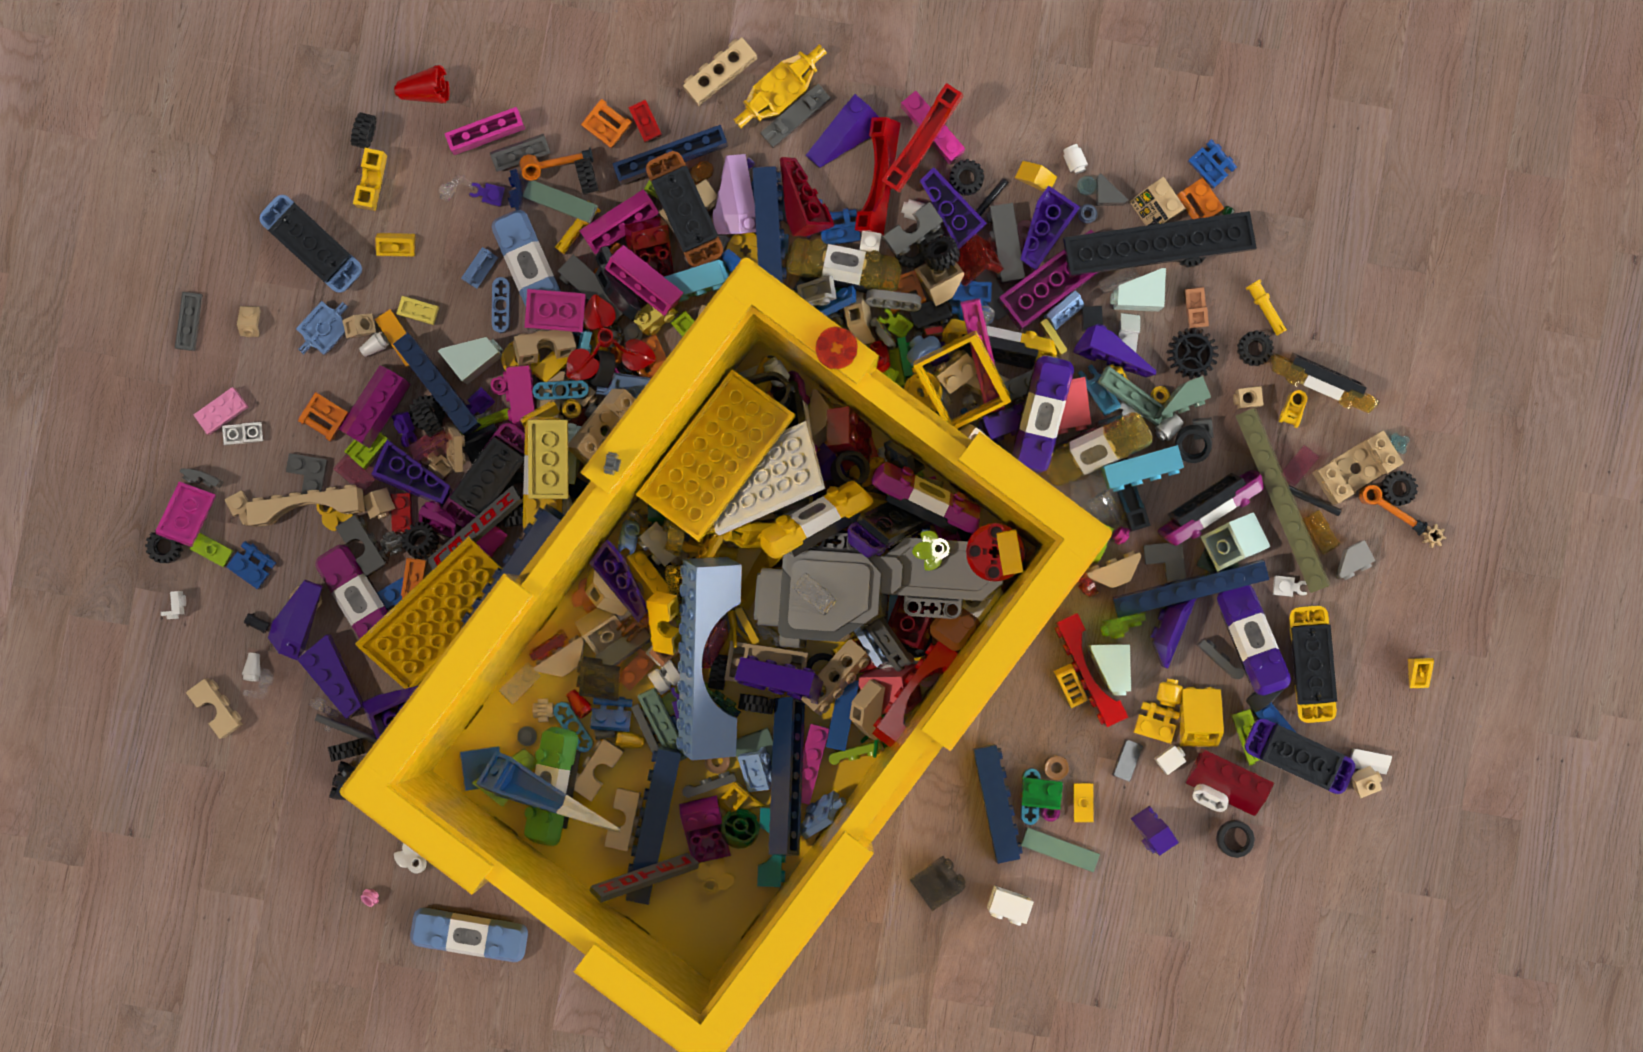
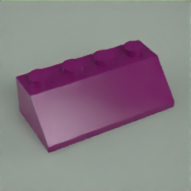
M380 365L344 419L339 430L370 449L411 384Z

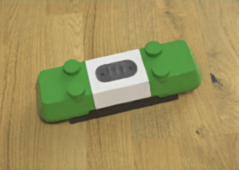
M550 727L542 733L540 748L535 752V758L537 759L535 774L573 798L581 754L580 751H576L578 736L573 730ZM529 806L525 809V817L527 819L524 834L532 842L555 846L560 841L562 829H567L569 817Z

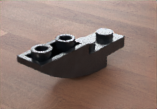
M608 246L601 247L595 256L599 265L595 276L610 301L632 321L636 320L642 311L641 304L637 300L635 292L605 269L613 254Z

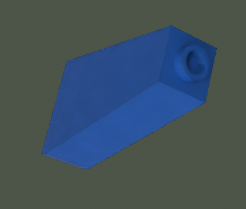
M857 680L848 684L844 688L843 694L835 699L826 743L828 748L842 751L846 749L851 725L849 718L852 700L857 695L859 685Z

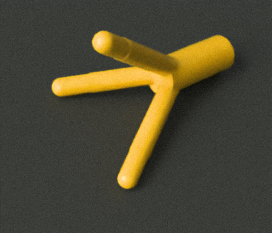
M735 610L727 612L730 631L724 654L728 653L732 638L733 647H737L736 631L748 644H751L747 635L738 627Z

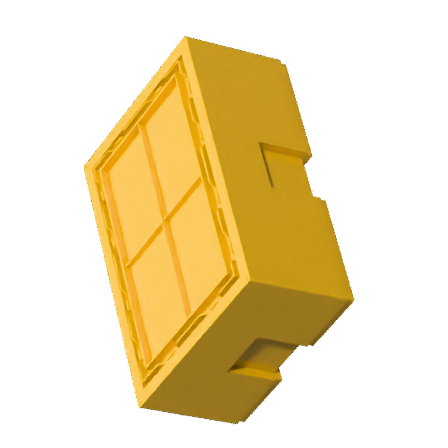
M743 258L582 469L580 473L591 480L521 574L512 575L504 573L340 789L342 797L471 895L490 882L585 954L573 972L678 1052H726L873 856V839L944 746L949 751L953 749L1112 536L1110 528L979 431L975 438L971 440L876 369L879 358L878 354L749 258ZM772 355L782 362L787 372L792 370L799 373L804 380L806 394L811 397L813 389H817L827 398H830L832 404H839L842 407L849 406L866 424L868 423V426L871 427L872 437L878 453V449L884 447L883 443L889 440L912 453L914 459L924 464L923 477L930 478L936 476L937 480L944 482L943 489L953 494L960 492L965 495L966 500L978 505L981 508L979 528L993 523L1006 525L1017 531L1027 549L1032 546L1036 551L1024 564L1023 572L1015 576L961 650L956 651L958 655L943 674L940 672L933 674L919 683L922 701L908 714H904V725L906 728L891 747L887 745L884 749L881 742L882 749L878 750L879 754H877L876 758L865 753L861 754L859 759L849 761L848 758L841 759L838 764L833 765L829 762V755L840 750L828 748L825 744L810 803H815L823 795H827L832 791L837 792L839 799L843 797L847 803L836 812L832 824L807 839L801 836L800 833L799 856H786V863H782L781 871H785V882H781V887L757 886L758 865L766 862L772 856L769 855V833L760 828L758 837L751 846L743 849L729 846L731 856L719 858L725 862L726 874L735 876L734 883L727 890H719L712 896L705 895L701 891V881L697 876L696 869L653 884L649 905L626 901V894L600 903L590 892V886L627 874L629 863L633 864L634 857L631 856L632 847H629L628 851L605 847L608 829L569 818L567 829H562L561 838L557 845L547 846L532 842L524 834L527 819L525 817V809L529 805L508 800L502 807L480 789L466 791L460 752L499 746L500 753L512 757L522 749L527 750L535 757V752L540 748L542 733L550 727L562 728L555 715L549 717L548 722H538V718L533 717V703H538V699L548 698V703H553L554 707L560 702H566L570 705L566 695L573 689H576L591 704V708L600 709L601 705L593 704V699L602 695L608 696V698L625 697V699H632V707L640 704L642 707L637 696L655 687L648 674L655 669L660 670L661 666L658 664L629 691L609 671L606 673L595 657V652L587 642H585L581 665L563 677L535 671L534 667L537 666L535 662L544 656L549 658L553 655L552 651L561 645L563 648L570 644L568 640L574 636H582L575 622L588 613L584 610L583 605L579 607L573 606L572 595L578 590L580 581L587 578L588 570L591 567L590 561L606 540H609L618 549L620 532L625 520L638 522L640 531L643 529L644 524L648 527V523H652L648 522V504L637 497L636 494L732 369L737 373H741L759 365L763 356ZM608 452L618 454V459H621L619 472L615 471L614 476L604 473L603 468ZM932 524L930 526V531L936 533L934 525ZM919 532L915 538L921 539V533ZM722 541L721 546H727V545ZM832 541V544L838 545V544H841L842 541H840V542H834V541ZM638 543L634 553L639 551L640 545ZM762 547L738 548L737 559L734 561L742 565L741 587L759 556ZM628 548L622 549L621 553L629 556L630 550ZM643 549V553L646 555V557L652 554L651 551H645ZM886 549L881 556H885L889 553V550ZM694 552L689 553L690 556H689L688 559H690V558H692V557H694V556H695V558H696L698 553H694ZM671 562L674 569L679 566ZM782 566L773 569H782ZM755 598L748 610L743 608L761 640L753 645L807 652L808 662L812 656L819 653L830 654L834 657L832 650L845 643L807 640L805 648L780 647L778 626L758 625V620H754ZM737 605L734 607V609L736 610L741 606ZM633 616L622 620L628 632L640 623H644L646 628L649 626L646 618L639 622ZM722 618L712 629L714 630L712 658L713 654L727 656L729 654V650L727 654H724L729 633L719 630ZM737 636V642L747 643L743 637ZM932 636V644L935 645L938 640ZM709 637L705 644L704 664L708 663ZM652 642L647 643L642 649L647 652L651 648ZM635 652L626 658L616 669L621 673L638 653ZM680 653L672 659L676 667L680 661ZM925 654L924 656H922V658H923L924 660H925V658L927 657V654ZM921 657L914 658L915 661H919L921 659ZM819 660L815 662L812 670L818 675L829 661ZM853 661L846 664V667L851 666ZM702 668L703 681L705 683L709 682L710 668ZM858 673L855 680L858 681L863 673ZM729 680L725 681L724 690L707 689L709 696L718 707L723 708L737 718V738L768 727L773 740L774 707L772 714L738 709L740 693L773 699L791 697L787 695V692L779 695L770 692L768 687L765 690H760ZM671 689L662 695L659 693L660 697L662 698L671 692ZM827 689L822 691L824 695L826 694ZM835 700L830 704L829 710L826 713H822L821 716L805 705L803 750L811 723L830 728ZM607 705V709L618 710V706ZM559 706L558 714H563L566 718L562 720L564 724L567 720L574 718L572 714L569 717L567 716V707ZM631 707L624 708V711H631L629 732L644 737L643 747L621 748L624 750V753L614 768L606 764H598L594 770L595 777L603 785L592 801L575 790L573 793L574 800L616 827H621L626 822L625 813L620 809L613 808L617 788L641 792L640 797L643 798L645 788L649 789L651 781H647L649 769L653 770L655 763L651 762L652 751ZM592 712L582 719L579 718L593 740L592 748L580 754L577 771L579 774L585 769L582 765L587 757L592 758L595 751L593 748L598 742L595 739L594 729L590 728ZM572 721L568 724V729L577 732L579 725L577 722ZM851 721L846 749L872 743L874 740L869 737L864 743H861L860 740L865 734ZM526 726L534 728L537 733L535 743L530 746L522 745L517 738L519 730ZM581 731L577 735L581 740L579 746H584L585 748H588L587 743L589 741L588 739L583 740L581 735L584 734V732ZM655 734L654 736H655L657 742H659L660 740L658 739L657 735ZM615 737L606 738L607 740L615 744ZM737 756L729 757L730 764L726 771H729L730 774L735 773L737 782L747 790ZM686 758L679 762L658 863L685 853L690 854L680 818L679 804L716 795L719 801L734 783H729L693 797H685L683 795L685 786L692 785L695 787L700 785V781L711 777L712 780L719 778L718 774L712 773L706 768L704 759L691 760ZM723 758L712 759V763L716 766L723 762ZM771 788L769 790L750 792L765 805L762 807H770ZM643 800L642 807H645L646 800ZM801 803V823L805 819L808 804ZM720 807L723 818L727 812ZM760 807L749 810L756 815L757 821L760 823ZM637 809L636 816L639 817L641 809ZM639 818L638 826H641L642 819ZM633 828V836H635L637 828ZM635 837L633 845H637L638 838ZM715 860L706 861L703 863L710 866L711 863H713ZM708 882L706 886L708 889H712L714 884Z

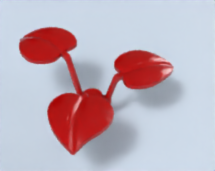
M595 294L585 307L584 323L590 330L600 328L597 346L591 355L586 349L572 351L567 359L566 376L573 380L592 378L599 369V362L594 357L601 346L609 347L611 344H614L620 351L624 352L622 362L632 371H639L653 364L656 361L653 350L639 339L628 340L625 349L613 339L612 331L603 327H610L614 323L616 317L615 310L608 302Z

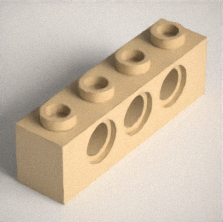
M743 38L733 40L728 45L729 48L726 51L718 52L714 56L715 60L710 64L705 63L699 68V73L695 76L690 75L684 81V90L698 107L757 60L756 53ZM731 55L739 57V60L734 63L728 59ZM722 67L724 72L718 75L714 73V69ZM702 79L710 81L705 87L700 86L699 82Z
M849 638L817 675L824 682L821 692L827 689L826 694L819 697L818 705L811 703L806 697H802L801 700L819 716L822 713H826L831 706L830 704L843 694L844 688L856 679L859 671L867 667L871 659L868 653ZM853 660L852 665L846 667L847 662ZM840 675L838 681L833 682L834 677Z

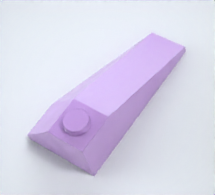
M746 154L727 155L722 171L720 190L717 193L716 207L713 210V225L718 234L756 232L755 203Z

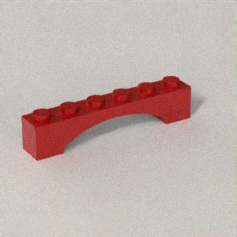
M948 83L944 85L916 133L881 180L883 183L898 193L901 192L964 97L963 93Z
M872 117L869 136L872 138L874 148V174L867 201L862 210L857 211L855 231L861 233L862 231H868L884 235L891 187L881 180L895 162L901 126L900 122L887 117Z
M1074 613L1056 622L1057 627L1054 630L1058 638L1062 637L1065 642L1063 648L1067 656L1071 655L1074 661L1071 664L1075 672H1079L1082 677L1079 681L1083 689L1088 690L1090 694L1088 699L1093 708L1096 707L1099 712L1096 716L1100 724H1105L1106 727H1109L1128 718L1119 699L1113 700L1105 694L1096 684L1086 666L1082 650V633L1086 629L1078 613Z
M940 641L935 645L931 643L925 652L927 654L925 660L921 657L915 666L917 668L915 674L911 672L904 681L907 683L905 688L900 687L894 695L897 698L895 702L892 703L890 701L884 709V712H886L883 718L879 716L873 724L875 730L872 734L889 747L898 740L906 728L903 724L904 711L914 688L933 674L939 672L943 674L958 655L956 651L949 649Z

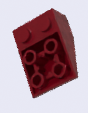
M661 217L624 225L629 250L659 274L663 275V277L674 274L668 224Z
M849 406L827 409V447L839 455L847 450L859 452L870 463V456L872 455L870 438L872 437L871 427Z

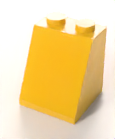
M1187 687L1182 689L1180 703V746L1218 747L1224 734L1221 689L1213 687L1205 689Z

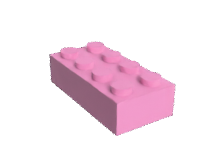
M232 387L196 412L194 417L206 434L211 435L249 407L238 391Z

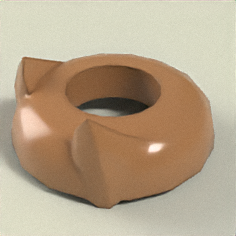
M1053 756L1046 759L1044 766L1045 774L1052 780H1061L1066 777L1069 772L1067 759L1061 756ZM1058 762L1062 765L1059 772L1051 770L1053 763Z
M729 757L723 758L722 764L718 766L712 763V759H704L706 768L716 774L726 771L730 764Z

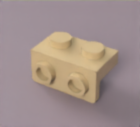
M964 349L952 354L951 359L946 363L943 362L938 365L934 372V375L949 394L953 393L977 374L974 361Z

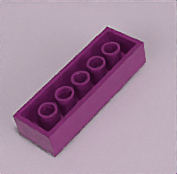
M1091 229V230L1088 231L1086 234H1090V233H1094V232H1093L1092 229ZM1064 249L1001 295L997 301L1019 331H1021L1099 272L1069 276Z

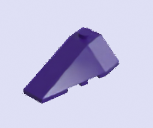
M854 94L805 156L819 168L823 167L843 153L871 138L869 136L872 117L879 116L868 104Z
M1048 185L1037 201L1020 260L1034 270H1037L1073 220L1080 206Z
M1101 324L1087 328L1073 349V353L1092 361L1101 359L1107 361L1106 365L1108 366L1111 364L1123 366L1124 371L1146 378L1156 375V370L1116 334L1107 330V327Z
M305 579L272 622L268 639L279 654L297 660L305 651L323 586Z
M418 686L380 694L362 702L377 740Z

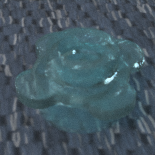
M1397 433L1392 434V445L1397 452L1405 454L1407 452V443L1410 441L1409 437H1402Z

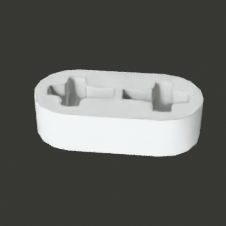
M1204 784L1195 786L1192 796L1196 802L1217 812H1223L1227 809L1229 801L1227 795Z

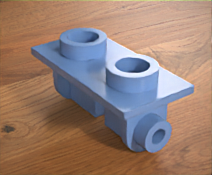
M482 247L461 279L477 289L498 257Z

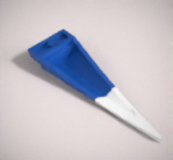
M495 751L476 783L478 787L496 796L612 831L621 832L618 827L569 797L512 757Z

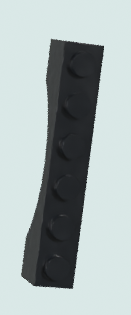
M1116 415L1106 419L1099 420L1095 422L1096 426H1098L1108 420L1115 418ZM1126 456V457H1124V458H1122V459H1120V460H1118V461H1116V462H1114V463L1121 462V461H1124V460H1128V458H1127V456ZM1131 483L1124 485L1125 489L1117 491V495L1128 529L1132 532L1151 526L1137 487H1132Z

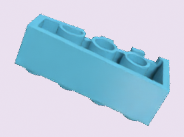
M716 260L665 276L664 278L683 292L679 302L688 300L691 296H702L707 294V292L719 290L731 272L724 261Z
M1178 445L1103 466L1101 470L1107 490L1113 489V492L1125 489L1124 485L1130 483L1133 487L1143 484L1142 480L1149 478L1150 481L1161 479L1162 474L1168 473L1169 476L1180 473L1179 469L1184 468Z

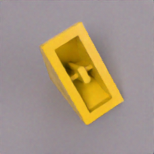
M1022 161L1015 176V179L1042 192L1045 191L1048 185L1053 187L1057 178L1044 166L1027 161Z
M1433 658L1408 659L1410 688H1429L1434 664Z

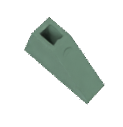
M1203 376L1179 385L1154 415V419L1162 417L1164 420L1172 417L1175 411H1178L1180 414L1190 410L1189 406L1194 405L1196 408L1206 404L1205 400L1211 398Z

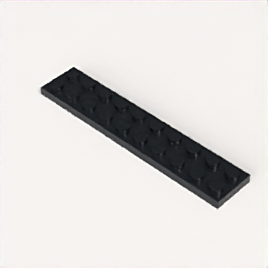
M1250 211L1063 238L1069 276L1257 249Z

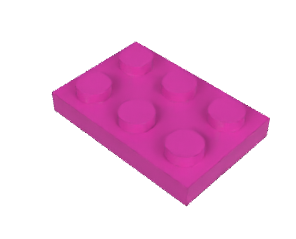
M527 289L524 327L583 332L585 294Z
M178 482L157 526L156 534L193 547L216 498L215 494Z

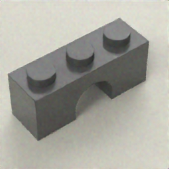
M930 202L912 214L917 221V227L914 232L906 233L900 225H896L881 236L894 255H904L910 250L909 246L914 242L916 245L925 239L924 235L929 231L934 233L941 227L940 223L943 220Z
M354 515L335 528L346 544H350L358 539L364 543L365 551L356 561L365 576H370L388 565L386 561L388 556L376 545L378 540L373 533L369 534L366 529L368 524L362 516L359 518L358 515Z

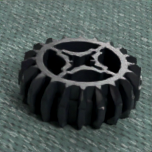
M1188 328L1184 330L1185 335L1179 331L1177 333L1178 337H1172L1175 343H1168V346L1173 348V350L1166 351L1167 354H1172V357L1167 358V361L1174 362L1170 365V368L1175 366L1178 368L1175 374L1183 371L1182 378H1185L1187 373H1189L1188 378L1190 380L1193 379L1194 374L1196 378L1201 377L1200 372L1204 376L1208 375L1206 369L1208 371L1213 370L1210 364H1217V361L1212 359V357L1216 358L1219 356L1218 353H1213L1214 350L1218 349V346L1212 347L1211 345L1215 342V339L1209 341L1207 339L1210 337L1209 333L1202 336L1204 333L1203 329L1198 334H1196V328H1192L1191 334ZM1187 339H1197L1203 344L1194 346ZM1182 342L1185 353L1181 358H1178V347ZM1190 349H1192V351H1193V350L1196 351V350L1200 349V350H1199L1198 352H1196V354L1194 355L1195 358H1193V356H1192V357L1189 356L1188 358H1185V357L1188 356L1189 353L1191 352ZM1206 349L1207 360L1203 365L1200 354ZM1186 361H1191L1198 368L1191 369L1184 366L1182 363Z

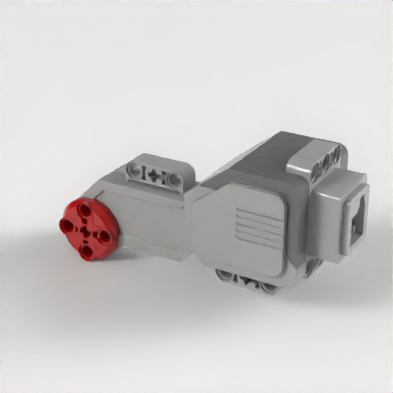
M993 523L977 529L968 542L947 540L950 544L949 555L942 559V563L938 568L930 571L924 569V560L916 558L912 554L914 546L923 542L922 539L905 538L885 556L867 558L848 543V533H836L823 540L819 546L816 544L795 557L790 553L783 556L782 569L762 568L761 573H757L754 620H758V625L778 626L780 647L805 648L807 640L847 642L849 638H854L858 632L865 630L880 618L887 616L888 595L904 596V611L910 616L956 619L962 614L963 600L986 601L1004 585L1005 581L1011 580L1019 574L1003 576L1000 556L997 555L998 557L996 558L992 555L993 551L996 552L995 549L999 551L996 533L1013 529L1003 524ZM1017 534L1022 566H1024L1026 547L1022 538ZM832 541H834V542H840V541H842L841 544H838V545L832 544ZM938 545L937 547L939 552L942 551L941 545ZM911 602H916L919 606L915 613H911L908 609ZM922 602H925L924 606H932V603H935L938 611H934V614H932L930 610H924L925 614H921L923 610ZM951 604H955L958 607V613L954 616L948 613V607Z

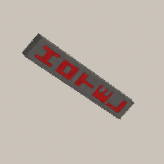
M511 486L427 560L432 569L434 570L468 536L476 543L523 502L518 490Z
M685 853L590 886V892L601 903L696 870L699 867V863L689 853Z

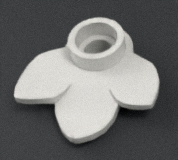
M404 843L402 846L403 851L394 853L396 863L400 867L408 868L413 873H421L427 866V861ZM419 860V865L415 867L414 862Z

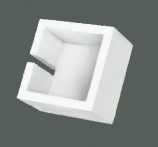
M994 885L987 909L991 916L1002 919L1004 916L1011 923L1021 926V923L1027 924L1034 902L1030 897Z

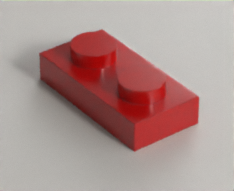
M646 99L628 107L645 143L662 135Z
M411 493L391 494L395 507L391 511L392 531L405 532L406 528L408 530L411 529L409 525L412 524Z

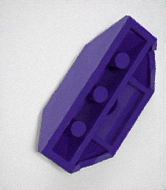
M1196 599L1168 605L1165 607V610L1161 609L1158 620L1160 622L1158 627L1153 628L1150 637L1153 638L1152 645L1163 668H1169Z

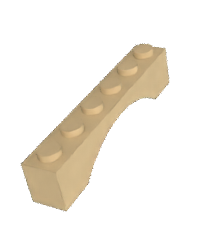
M345 485L344 489L339 490L337 487L326 488L324 492L309 490L307 494L303 495L299 492L290 493L289 497L274 495L268 500L253 498V502L246 503L248 526L252 527L274 525L287 512L297 507L311 504L327 505L346 515L365 512L363 489L356 487V485Z

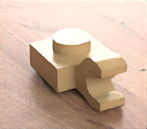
M430 449L425 450L423 456L419 459L423 464L429 465L427 469L441 480H444L454 470L444 456L440 455L437 457Z
M241 490L224 500L234 517L239 515L242 524L247 526L246 503L249 501Z

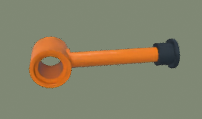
M589 147V150L581 151L582 153L540 162L534 155H525L520 159L522 176L526 180L533 181L539 178L541 169L574 163L576 160L590 157L593 163L591 147Z
M1369 485L1360 489L1359 499L1363 504L1380 505L1412 526V529L1419 536L1426 529L1427 522L1423 523L1419 519L1415 520L1382 498V491L1378 486ZM1368 490H1372L1374 492V498L1372 500H1369L1367 498Z

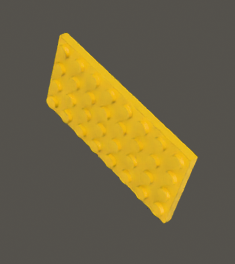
M732 369L636 496L700 542L796 415Z
M468 536L355 643L356 646L404 689L417 686L460 632L463 626L462 618L467 611L471 613L473 602L477 597H482L484 586L487 582L491 584L494 580L492 575L498 567L500 569L501 567Z

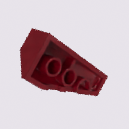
M781 157L780 168L786 219L792 235L809 236L835 226L828 207L825 203L821 204L816 196L818 194L815 188L812 189L807 182L808 176L798 160L791 157Z

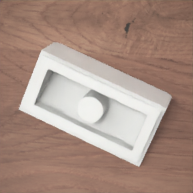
M1354 748L1351 749L1350 754L1356 769L1371 766L1375 772L1378 771L1381 774H1387L1392 756Z

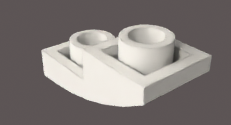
M261 422L222 426L224 445L263 441Z

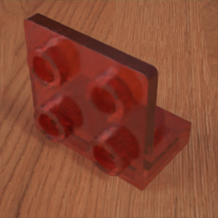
M978 235L972 237L959 249L960 257H958L959 261L957 264L964 272L961 280L963 286H967L985 269L993 270L998 274L1004 269L991 244Z

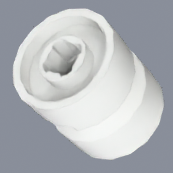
M670 660L666 665L661 666L660 670L655 669L649 673L648 677L662 695L671 689V685L676 686L678 684L680 673L672 660Z

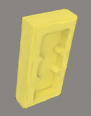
M402 296L397 315L434 325L439 306Z
M1043 320L1039 325L1046 334L1044 338L1052 339L1058 355H1063L1067 348L1049 320Z

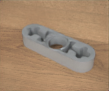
M871 289L866 292V304L870 306L905 311H918L921 309L922 299L916 294Z

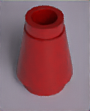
M573 689L566 695L575 716L582 719L592 712L591 704L576 689Z

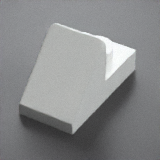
M1121 313L1118 337L1136 352L1138 334L1140 333V316Z

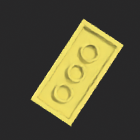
M528 420L529 498H569L568 420Z

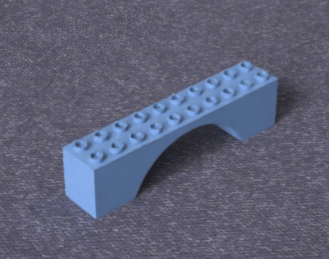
M729 557L683 559V565L680 568L682 585H680L682 604L679 606L681 642L678 645L680 661L678 662L680 680L677 684L680 695L677 701L679 711L677 729L679 730V736L676 739V746L679 751L691 760L736 757L737 718L713 702L706 690L702 675V656L710 632L729 610L741 603L742 565Z

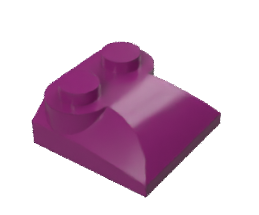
M432 500L425 502L418 513L419 523L425 522V524H429L436 533L448 538L455 536L456 523L453 517L443 511L438 502Z

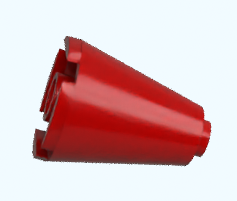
M435 65L401 79L394 86L395 95L400 100L447 103L446 101L450 97L449 81L444 79V75H447L443 66Z

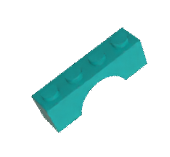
M760 807V828L769 833L770 807ZM772 855L766 862L758 865L757 886L781 887V882H785V871L781 870L782 863H786V856Z

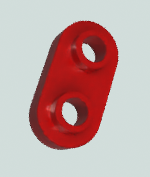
M875 341L869 348L879 355L876 369L883 373L889 369L891 364L889 348L883 341Z

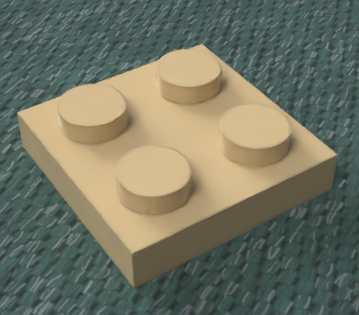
M448 422L445 423L447 460L455 472H463V465L466 464L465 454L462 453L465 439L454 423Z

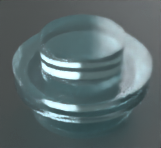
M1083 176L1077 183V189L1083 195H1090L1096 189V182L1090 176Z

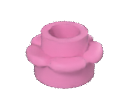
M365 889L361 895V900L365 905L372 907L374 904H378L379 895L373 889Z

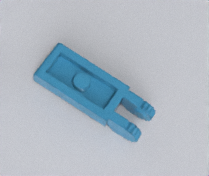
M1091 364L1088 366V370L1094 377L1093 379L1088 380L1082 371H1079L1078 375L1080 378L1085 377L1087 391L1105 417L1120 408L1121 404L1115 395L1097 383L1101 374H1098Z

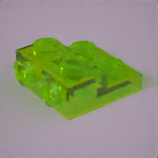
M1136 613L1102 621L1103 625L1100 626L1102 636H1111V639L1125 637L1124 633L1129 632L1128 627L1142 625L1141 621L1146 620L1145 613Z

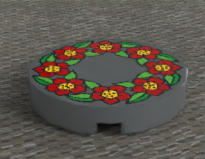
M875 316L870 320L871 326L875 325L877 328V335L891 350L899 346L895 337L884 323L880 322L878 317Z

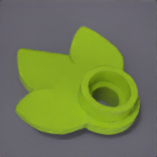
M933 531L921 532L923 542L914 546L912 554L916 558L924 560V569L930 571L938 568L942 563V559L949 555L950 544L947 540L939 538ZM938 545L942 546L941 552L937 549Z

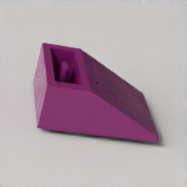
M717 795L679 804L680 818L690 855L698 863L731 856L729 845L721 835V822L723 818Z

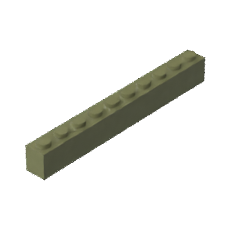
M1256 407L1236 415L1310 593L1328 587L1330 582Z

